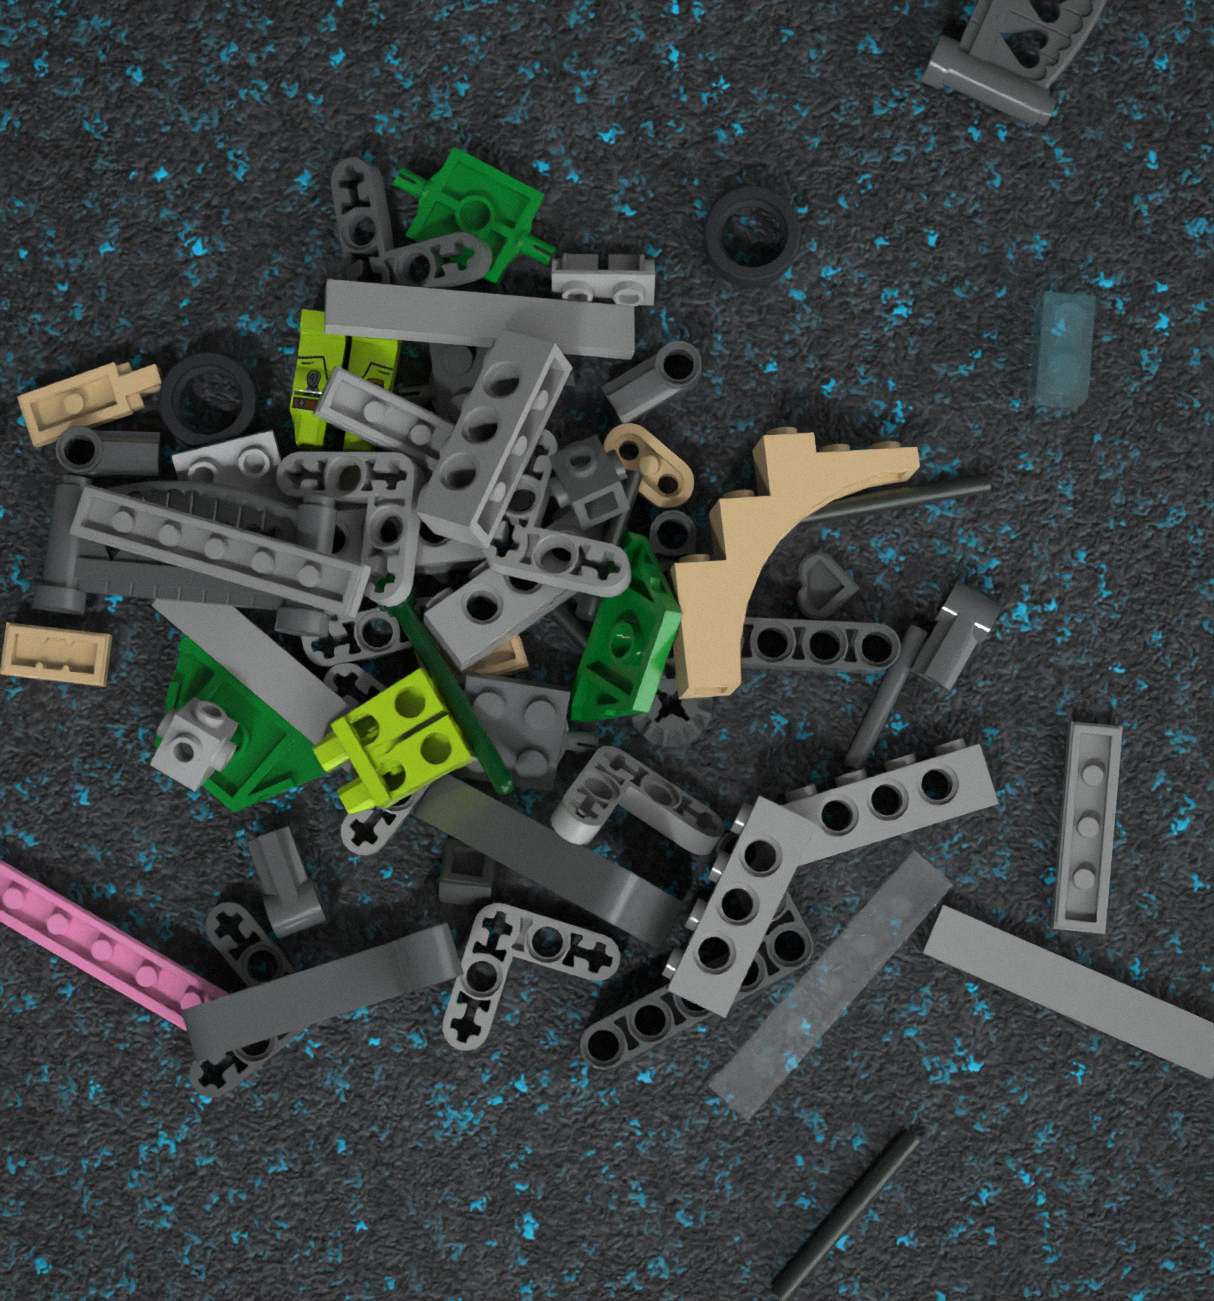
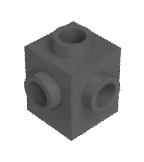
M597 434L583 441L570 443L561 451L549 456L556 475L547 480L560 509L570 505L582 531L630 509L621 484L622 480L628 478L624 466L615 449L607 453L605 452Z

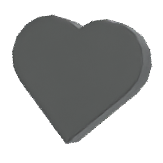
M821 552L811 553L804 557L798 567L797 576L802 588L799 590L796 598L797 609L808 620H823L850 598L859 587L829 555Z

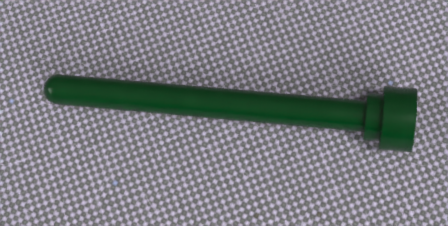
M393 574L386 576L377 582V586L384 590L386 584L394 583L395 576ZM412 585L411 592L405 601L396 606L387 607L376 603L380 611H387L390 617H396L495 790L502 795L511 793L515 787L512 775L414 607L417 603L414 597L417 592L415 586Z

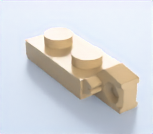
M113 362L19 395L17 398L32 443L38 448L57 441L62 432L70 427L83 426L92 429L134 414L133 411L145 407L142 397L160 391L161 382L164 377L157 364L133 371L129 362L120 365Z

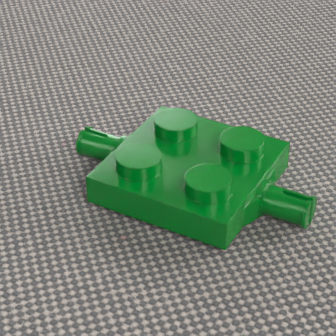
M453 147L442 169L432 176L429 181L407 170L405 167L399 170V176L397 175L394 180V187H398L419 198L418 212L405 235L406 240L415 244L455 232H467L483 238L489 244L492 251V263L489 271L480 279L494 287H497L509 263L518 257L520 253L537 260L547 267L551 262V257L553 258L557 247L531 235L532 221L545 199L544 194L456 147ZM464 246L465 252L462 256L451 259L443 257V259L449 263L467 266V260L474 257V250Z

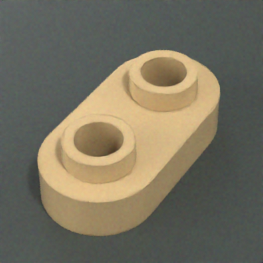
M633 423L621 424L609 432L604 441L603 448L606 453L615 449L624 469L634 470L643 476L637 492L652 506L665 511L676 510L688 502L694 488V476L684 461L640 425ZM627 443L634 444L639 450L638 456L634 460H624L619 454L621 446ZM663 477H672L676 480L678 488L671 494H665L658 487L659 480Z

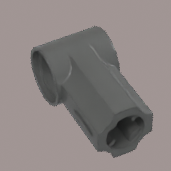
M673 341L664 345L657 354L605 384L601 389L623 425L631 423L679 393L691 391L698 385L702 375V360L699 352L693 345L685 341ZM676 355H683L692 361L694 368L687 378L681 380L673 379L664 371L667 360Z
M76 426L62 432L57 439L55 447L57 459L70 475L90 479L95 477L160 479L162 445L161 433L98 431L83 426ZM86 441L95 446L94 457L90 462L84 465H75L69 462V452L73 445Z
M956 580L934 618L937 622L928 639L925 640L910 670L934 686L950 691L976 644L980 646L1001 611L1002 605Z
M288 826L266 833L247 842L257 874L265 891V894L262 896L264 906L278 939L328 921L320 892L313 877H308L291 827Z

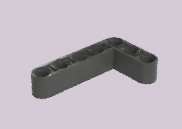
M676 510L665 511L658 515L652 522L648 542L664 576L669 572L674 563H679V558L696 553L695 525L689 516ZM675 524L683 528L687 536L685 544L678 549H668L661 545L657 533L663 526ZM745 617L740 642L741 668L876 674L892 666L899 657L901 650L900 639L892 628L880 623ZM765 631L779 633L785 640L786 647L784 653L775 658L763 655L757 645V639L761 633ZM825 633L835 640L837 651L832 659L821 660L812 654L809 642L813 635ZM875 635L885 640L888 645V656L883 662L876 663L865 658L861 648L865 637ZM674 652L669 653L665 665L675 664Z
M449 774L432 782L414 815L659 950L685 904L632 872L581 845L565 840L552 829Z
M730 831L721 837L715 847V859L721 850L725 851L727 843L732 839L738 838L739 834ZM761 841L751 842L750 845L754 853L748 867L757 872H764L770 868L772 861ZM731 889L746 917L751 909L749 895L741 889ZM787 889L753 959L757 968L756 976L749 984L740 986L733 1003L801 968L809 961L813 954L814 943L811 934ZM787 930L797 933L803 944L800 955L791 961L780 959L774 949L777 936ZM728 950L703 963V965L708 968L720 967L728 958ZM667 982L586 1027L581 1035V1054L584 1060L592 1067L604 1070L610 1069L715 1013L706 1008L691 1010L685 1007L681 996L666 989L669 983ZM646 1005L659 1007L665 1016L662 1029L652 1035L640 1032L634 1022L637 1011ZM609 1030L618 1038V1050L611 1058L598 1059L589 1051L588 1040L596 1031Z
M448 923L384 945L181 1010L196 1061L198 1062L401 994L464 975Z

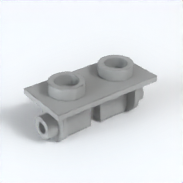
M562 253V258H552V299L634 307L638 305H654L655 259H645L644 254H609L608 270H598V254Z
M272 429L171 454L178 480L217 483L240 489L276 481V472L281 463L279 443Z

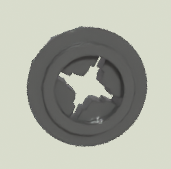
M675 664L665 665L658 689L659 692H664L668 696L678 692ZM656 693L649 713L631 715L638 731L649 741L666 747L681 746L695 740L707 727L712 715V697L683 699L680 706L685 711L684 714L689 718L687 722L682 717L678 718L676 715L670 714L666 719L663 717L657 723L655 719L659 715L662 703Z

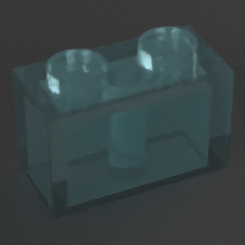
M1044 291L1036 302L1027 404L1078 409L1088 399L1096 296Z

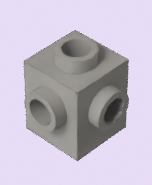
M193 697L179 711L171 708L164 717L157 730V735L163 739L150 765L191 790L196 791L215 770L222 772L230 761L237 747L230 740L239 723L227 717L225 711L218 705L208 701H200Z

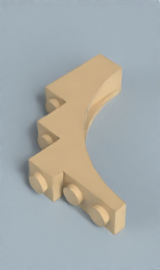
M780 427L769 430L766 435L762 436L752 450L758 496L754 497V492L751 490L731 491L725 493L723 499H719L709 512L715 561H711L710 555L707 554L687 555L679 558V563H674L665 576L683 613L678 626V634L673 643L679 699L728 696L741 685L740 642L747 603L762 566L779 541L801 520L833 500L868 487L907 481L920 467L917 447L900 448L899 442L885 441L871 445L868 450H850V446L847 444H833L819 449V452H816L814 432L798 433L797 428Z

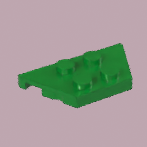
M626 530L624 532L620 548L626 553L632 570L631 582L628 588L620 595L602 598L570 691L566 715L567 720L589 722L649 713L655 693L659 689L661 676L672 644L677 637L678 626L683 613L646 536ZM614 564L611 573L618 574L619 572Z
M187 635L182 638L178 648L180 653L173 681H170L165 700L166 709L163 719L171 708L179 711L195 697L200 701H208L218 705L225 711L227 717L239 723L230 740L237 745L236 750L223 771L215 770L202 784L206 790L232 812L237 813L328 773L321 766L312 750V747L315 746L314 743ZM157 735L154 746L158 748L163 738Z

